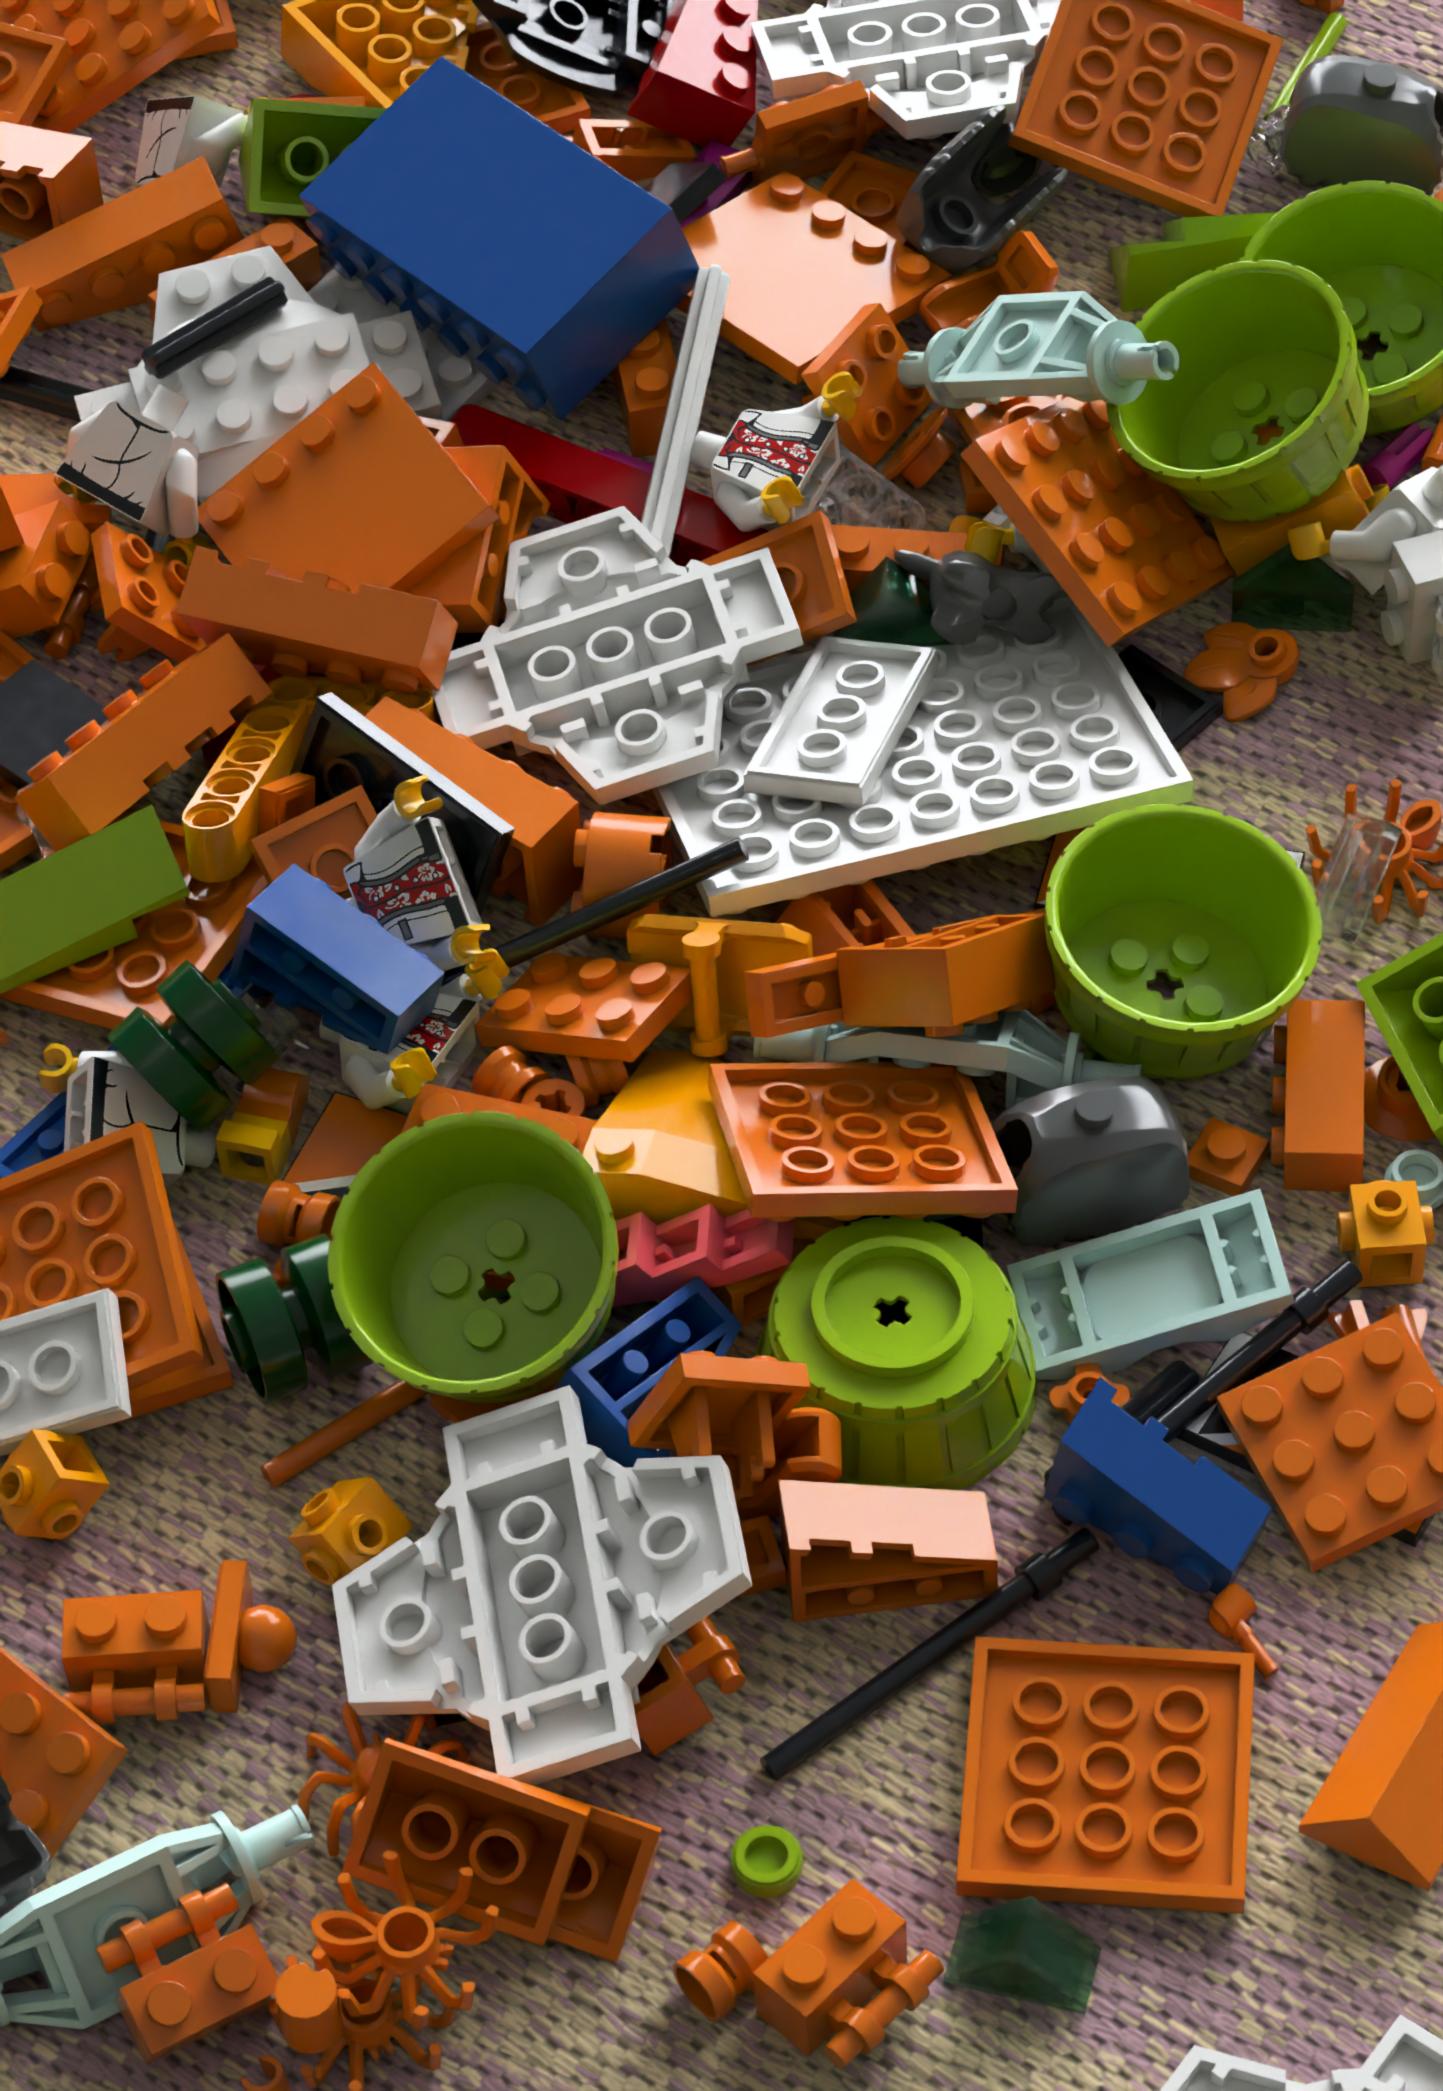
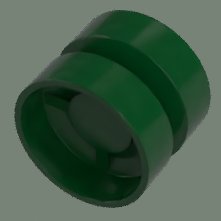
M186 959L156 988L160 998L175 1018L168 1027L148 1011L137 1006L107 1037L135 1070L189 1124L200 1133H203L232 1105L227 1092L213 1073L222 1066L240 1081L252 1086L281 1058V1055L258 1031L263 1023L222 980L218 978L212 983Z
M324 1233L281 1249V1269L285 1284L283 1288H279L273 1275L259 1258L216 1273V1288L222 1308L220 1320L227 1343L240 1371L243 1374L247 1373L257 1396L265 1405L308 1388L307 1365L303 1352L309 1349L319 1368L330 1380L373 1364V1360L359 1348L349 1335L352 1332L345 1328L336 1310L331 1290L334 1288L333 1285L329 1284L327 1264L328 1247L331 1240Z

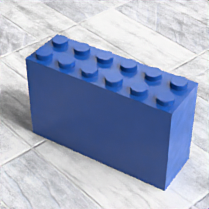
M440 56L299 195L310 215V218L306 221L307 226L320 241L327 245L329 252L325 257L337 273L347 280H350L353 276L360 279L369 294L382 305L386 306L391 301L399 307L400 312L411 310L417 330L423 332L427 328L431 329L436 333L443 346L454 356L461 358L464 354L468 355L474 360L482 374L491 382L499 385L502 381H505L512 386L514 393L528 408L537 412L542 407L560 421L693 289L697 271L700 269L671 207L443 56Z

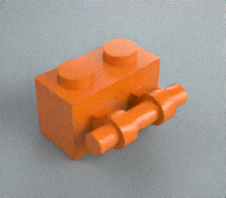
M59 499L14 515L25 543L0 552V630L11 639H15L43 629L49 636L44 647L46 653L53 658L63 659L67 656L71 645L78 644L86 628L83 618L88 607L91 606L90 597L99 588L95 558H88L93 549L92 533Z
M202 1589L63 1599L62 1661L70 1692L64 1693V1698L90 1719L93 1718L97 1725L116 1724L117 1717L156 1714L157 1721L178 1720L180 1712L206 1711L207 1694L203 1676L210 1626Z
M712 1613L683 1632L688 1635L694 1647L677 1657L670 1643H666L663 1645L645 1677L637 1685L640 1703L634 1704L638 1733L654 1756L714 1719L695 1687L697 1683L705 1678H713L720 1691L724 1694L734 1693L745 1684L746 1678L737 1664L740 1658L739 1652L730 1637L718 1633L710 1619Z
M852 1878L753 1972L755 2013L808 2057L834 2032L837 2033L823 2049L829 2060L837 2067L843 2069L859 2053L870 2054L885 2039L883 2030L905 2009L914 2011L929 1997L928 1986L944 1972V1967L941 1961L928 1950H923L909 1965H906V1921ZM878 1989L882 1990L864 2008H860Z
M227 1883L203 1895L197 1889L177 1899L179 1907L144 1924L140 1919H136L118 1928L120 1936L95 1948L97 1956L107 1974L132 1962L140 1977L119 1988L115 2002L147 2065L268 2005L273 1999L276 2001L274 1989L278 1976L252 1923L224 1937H221L216 1927V1920L239 1909L237 1900ZM191 1933L199 1949L162 1966L156 1950Z

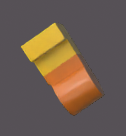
M269 1068L252 1086L244 1083L240 1101L231 1120L224 1119L215 1138L222 1176L271 1185L274 1181L280 1179L299 1132V1123L307 1106L309 1080L306 1075ZM241 1153L263 1156L265 1165L258 1167L248 1165L241 1159Z

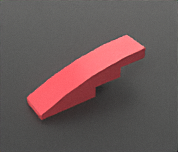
M708 1204L658 1225L641 1211L615 1221L619 1254L615 1297L612 1307L666 1299L697 1276L711 1289L792 1263L795 1219L786 1222H775L763 1217L751 1218L749 1209L725 1217L715 1207Z

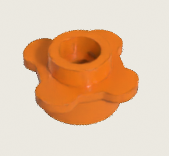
M1086 1363L1080 1364L1075 1368V1376L1064 1386L1052 1388L1049 1394V1403L1055 1411L1063 1412L1064 1417L1071 1424L1086 1400L1083 1397L1090 1394L1100 1377L1117 1389L1111 1401L1119 1407L1130 1399V1391L1125 1385L1114 1384L1104 1377L1101 1368L1097 1364Z

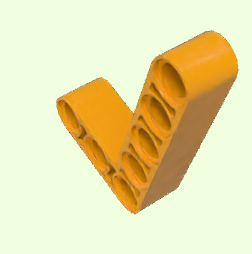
M307 675L304 678L282 676L268 682L267 685L273 692L249 709L183 811L182 825L190 875L198 881L207 883L222 882L238 876L244 870L253 855L247 843L258 836L259 787L289 776L317 697L332 692L365 716L387 696L407 708L420 710L429 720L436 723L434 697L431 690L417 688L414 694H404L392 691L384 687L380 682L361 680L360 685L349 686L335 682L328 677Z

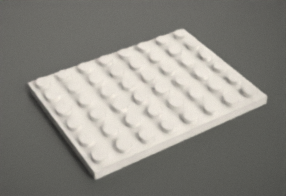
M1064 591L1063 593L1058 592L1055 594L1053 606L1040 614V617L1049 623L1052 630L1051 637L1041 643L1031 644L999 627L984 625L981 627L975 642L959 645L950 643L938 635L931 623L859 639L937 649L939 665L864 806L745 792L743 774L814 650L746 666L750 681L735 685L724 698L718 767L653 788L652 791L664 817H671L672 826L670 830L685 861L738 837L741 838L747 849L749 861L696 884L712 918L724 914L743 913L753 907L786 899H801L811 893L848 884H863L870 879L897 872L920 870L934 863L967 855H982L992 849L1025 841L1044 840L1054 834L1093 826V823L1111 814L1126 809L1132 811L1134 807L1151 804L1177 805L1194 801V781L1113 646L1109 648L1106 646Z

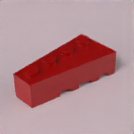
M675 0L665 23L663 35L655 46L651 56L653 57L651 63L640 81L639 91L626 115L704 148L711 140L731 146L756 112L757 53L752 39L751 23L758 20V0Z

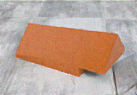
M1443 1621L1417 1625L1299 1824L1298 1831L1305 1836L1427 1891H1430L1443 1867Z
M386 1738L383 1742L341 1873H349L351 1877L394 1892L382 1856L387 1850L395 1851L399 1855L405 1880L414 1900L438 1908L455 1892L460 1868L471 1867L474 1873L468 1899L453 1914L482 1924L485 1911L492 1904L500 1909L496 1929L498 1931L542 1947L545 1946L550 1938L617 1963L652 1874L662 1828Z

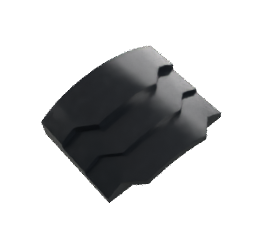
M472 0V2L491 23L506 53L512 60L555 83L592 95L609 98L640 83L653 58L651 56L655 46L663 35L665 23L675 0Z

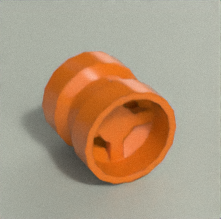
M277 1179L268 1188L259 1210L257 1220V1236L259 1241L281 1247L286 1243L296 1244L323 1233L332 1241L333 1236L330 1233L341 1198L321 1191L312 1196L304 1194L298 1185Z
M730 1920L711 1935V1943L702 1952L691 1950L672 1965L673 1974L684 1995L709 2021L716 2023L736 2007V1998L744 1991L754 1992L753 1972L768 1959V1956L755 1937L745 1927L736 1921Z

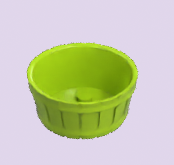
M1364 180L1347 182V185L1340 183L1324 187L1305 195L1306 198L1302 200L1299 198L1285 206L1269 219L1270 222L1264 224L1252 237L1244 250V257H1241L1239 262L1277 260L1292 263L1293 267L1298 265L1312 271L1324 279V283H1328L1339 296L1347 317L1352 324L1356 342L1367 341L1370 338V334H1380L1381 343L1388 345L1386 352H1376L1373 360L1363 359V350L1357 349L1359 366L1365 376L1369 393L1368 421L1364 436H1375L1383 432L1384 434L1402 430L1406 425L1416 421L1420 422L1433 414L1443 404V202L1432 195L1427 196L1424 191L1408 185L1394 182L1385 184V181Z
M1249 260L1216 267L1217 270H1208L1192 277L1177 286L1174 292L1170 291L1158 300L1135 326L1142 332L1147 343L1168 341L1176 347L1179 355V368L1177 372H1172L1174 377L1167 381L1148 380L1143 392L1133 402L1124 405L1106 403L1109 424L1113 427L1111 430L1117 442L1142 470L1154 479L1170 486L1193 508L1221 519L1245 522V519H1248L1250 522L1278 517L1280 513L1287 514L1311 502V498L1314 496L1318 497L1340 477L1339 474L1347 469L1359 450L1358 444L1359 442L1362 443L1366 432L1369 410L1368 387L1357 358L1355 334L1337 293L1328 283H1324V279L1301 266L1296 265L1293 267L1292 263L1277 260H1258V262ZM1271 419H1278V427L1284 430L1280 437H1271L1266 445H1260L1261 438L1259 435L1254 434L1257 427H1266Z
M1151 804L1134 807L1132 811L1126 809L1093 823L1092 828L1087 827L1077 835L1064 849V856L1060 855L1052 869L1047 886L1048 892H1046L1044 927L1055 977L1056 990L1053 993L1058 1007L1068 1025L1072 1027L1073 1032H1081V1041L1093 1052L1097 1051L1099 1056L1108 1062L1135 1065V1063L1142 1064V1076L1165 1080L1167 1077H1171L1172 1080L1201 1078L1205 1074L1212 1075L1224 1071L1247 1058L1260 1047L1271 1033L1277 1019L1288 1011L1300 996L1317 963L1321 948L1319 944L1322 941V918L1320 907L1316 906L1318 900L1311 883L1303 870L1297 868L1298 863L1282 846L1270 836L1268 838L1265 837L1264 832L1231 815L1224 816L1216 810L1184 804L1180 806H1175L1174 804ZM1165 972L1170 981L1181 982L1183 988L1174 990L1173 999L1166 1000L1162 998L1159 991H1149L1147 984L1155 982L1156 973Z
M472 1111V1114L469 1115L466 1112L444 1115L423 1122L424 1126L419 1128L416 1125L380 1149L382 1152L379 1155L374 1154L349 1185L348 1189L350 1191L348 1195L344 1194L337 1209L330 1233L333 1239L329 1241L327 1260L329 1284L333 1285L334 1288L331 1290L336 1310L345 1328L352 1332L349 1335L359 1348L377 1365L382 1366L384 1370L410 1386L431 1394L475 1403H500L518 1400L539 1393L559 1382L569 1368L591 1352L602 1335L610 1317L615 1297L619 1246L616 1223L607 1192L598 1175L593 1174V1167L578 1149L565 1138L562 1141L558 1133L524 1117L516 1119L515 1115L507 1113ZM492 1270L500 1277L511 1273L515 1279V1282L508 1287L511 1298L501 1305L494 1297L483 1301L479 1295V1292L486 1287L483 1276Z
M883 1216L865 1218L850 1222L849 1226L844 1227L842 1225L828 1231L817 1238L814 1244H809L797 1255L782 1274L773 1292L769 1307V1318L759 1336L754 1357L772 1356L778 1361L806 1363L811 1387L793 1409L803 1407L822 1408L832 1412L841 1421L842 1477L837 1483L962 1490L990 1474L994 1467H999L1012 1454L1022 1440V1434H1025L1029 1427L1037 1401L1035 1395H1037L1038 1380L1035 1375L1036 1362L1033 1346L1025 1325L1018 1316L1015 1296L1008 1279L997 1263L967 1236H961L960 1232L946 1225L929 1221V1223L924 1222V1219H904L898 1216H890V1218L883 1219ZM898 1300H902L907 1303L905 1315L910 1318L909 1322L903 1325L900 1322L893 1321L887 1327L878 1323L881 1318V1312L875 1307L880 1302L893 1305Z

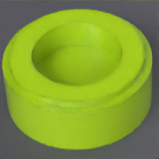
M771 1825L757 1826L744 1832L734 1843L731 1852L732 1874L736 1883L748 1894L760 1898L778 1897L790 1891L798 1883L803 1870L802 1850L797 1839L787 1830Z

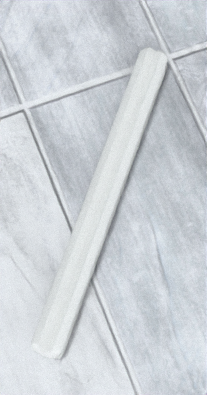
M714 264L710 268L701 267L696 274L641 523L664 545L668 558L671 553L690 467L691 447L698 431L730 286V275L722 271L721 266Z

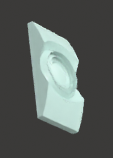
M1261 1189L1007 1265L1020 1319L1024 1323L1032 1342L1037 1380L1071 1379L1075 1376V1368L1080 1364L1086 1363L1097 1364L1101 1368L1102 1374L1121 1371L1153 1351L1176 1344L1227 1341L1270 1319L1295 1303Z

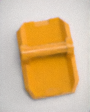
M644 914L632 919L626 932L627 948L631 956V962L646 964L660 962L668 966L690 968L693 999L665 1029L691 1032L689 1036L690 1051L699 1057H715L728 1051V1041L733 1036L751 1037L744 972L813 957L811 934L786 923L778 924L671 916L666 914Z

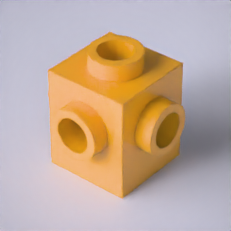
M1375 1180L1367 1184L1350 1185L1348 1209L1346 1212H1337L1336 1228L1340 1252L1351 1251L1352 1263L1362 1274L1363 1280L1356 1287L1423 1283L1426 1248L1429 1245H1434L1435 1232L1431 1206H1420L1416 1180L1395 1182Z
M31 1429L20 1445L10 1453L6 1463L0 1469V1509L2 1510V1517L5 1523L14 1531L15 1535L57 1540L70 1536L82 1524L86 1514L108 1488L110 1483L83 1437L80 1435Z
M370 1476L337 1481L332 1488L324 1489L316 1494L303 1507L301 1516L304 1520L288 1539L303 1555L301 1562L307 1572L319 1582L333 1585L405 1537L414 1525Z

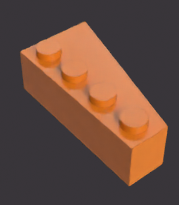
M0 121V231L27 242L104 204L93 138Z
M204 156L0 255L15 290L31 286L43 301L42 306L32 321L37 331L40 332L147 302L148 294L158 288L159 273L203 263L245 237Z
M200 546L195 547L176 614L207 645L229 633L252 665L271 666L273 670L286 676L304 678L307 672L325 674L335 682L349 686H358L361 684V680L380 682L384 687L392 691L404 694H414L417 688L440 690L458 622L438 600L365 583L359 585L357 594L351 593V589L346 584L330 578L329 575L306 570L303 581H298L285 573L271 569V564L267 561L246 557L243 568L223 564L218 559L219 554L217 550Z
M229 633L175 667L168 659L156 665L138 680L144 687L142 692L137 696L132 689L124 692L102 709L108 720L101 726L93 719L64 741L70 748L66 755L61 757L56 750L27 772L33 782L14 798L55 852L106 827L150 791V787L160 782L191 758V753L202 747L212 738L219 736L236 721L233 717L257 705L273 692Z

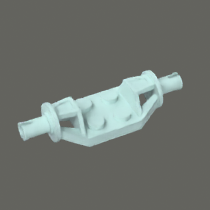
M1085 291L999 295L967 329L949 327L940 330L930 339L925 352H905L902 356L906 360H899L897 373L903 386L909 389L926 387L931 398L937 404L952 410L968 407L973 402L997 405L1002 397L1066 395L1081 402L1103 400L1109 404L1124 405L1135 401L1143 392L1148 380L1167 381L1174 377L1172 372H1177L1179 368V355L1176 347L1171 342L1147 343L1142 332L1132 322L1118 320Z
M1027 1010L998 1012L999 1019L997 1021L984 1024H964L963 1033L946 1037L925 1036L924 1027L844 1026L842 1021L770 1038L755 1037L753 1051L754 1059L767 1058L800 1063L867 1062L854 1060L868 1057L869 1062L878 1063L886 1061L887 1057L893 1058L895 1064L906 1068H925L930 1066L931 1063L957 1066L959 1072L971 1076H989L994 1074L995 1071L1007 1072L1005 1108H1010L1043 1092L1072 1084L1107 1077H1141L1142 1064L1135 1063V1065L1085 1059V1052H1080L1081 1032L1071 1031L1067 1043Z
M297 1804L292 1805L288 1810L242 1832L237 1827H233L226 1814L220 1810L210 1816L211 1823L154 1837L27 1898L0 1918V2028L11 2022L84 2030L119 2013L120 2010L115 2002L119 1988L140 1977L132 1962L107 1974L97 1956L95 1948L120 1936L118 1928L136 1919H140L144 1924L179 1907L178 1898L197 1889L201 1891L229 1872H231L235 1879L230 1888L237 1900L239 1909L216 1920L215 1924L221 1937L236 1931L250 1906H254L263 1900L262 1890L258 1881L260 1879L259 1871L316 1845L314 1836L311 1833H307L311 1831V1828L300 1807ZM189 1933L157 1949L156 1953L162 1966H165L199 1948L192 1934ZM38 1970L48 1986V1989L1 1994L3 1982Z

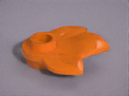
M1227 622L1204 632V640L1208 650L1200 652L1191 659L1184 671L1183 678L1203 691L1223 692V706L1228 722L1235 723L1255 715L1274 701L1278 686L1287 682L1295 674L1300 659V650L1295 638L1287 631L1281 629L1259 631L1247 623Z

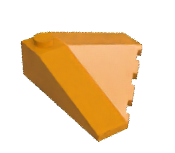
M294 0L282 5L281 57L311 87L329 97L364 96L365 107L388 108L440 56L466 71L470 54V46H466L469 33H473L476 30L480 11L472 0Z
M651 1050L593 1126L582 1155L593 1167V1174H597L603 1184L615 1221L641 1211L658 1225L708 1204L715 1207L725 1217L748 1209L708 1088L710 1064H725L717 1056L699 1057L692 1054L691 1051ZM829 1216L796 1217L794 1239L816 1240L842 1225L844 1227L849 1226L850 1221L837 1220Z

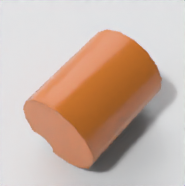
M308 1962L292 1965L282 1972L276 1981L274 1989L283 2038L290 2048L300 2053L313 2055L325 2052L336 2044L342 2034L344 2025L335 1978L327 1968L321 1971L310 1969Z

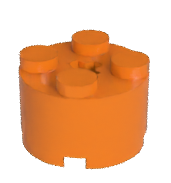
M594 812L592 819H585L583 829L576 830L574 841V867H584V876L580 891L573 892L571 913L673 867V836H665L672 826L671 817ZM671 896L585 934V936L627 940L626 932L630 921L644 914L659 915V904L670 903Z

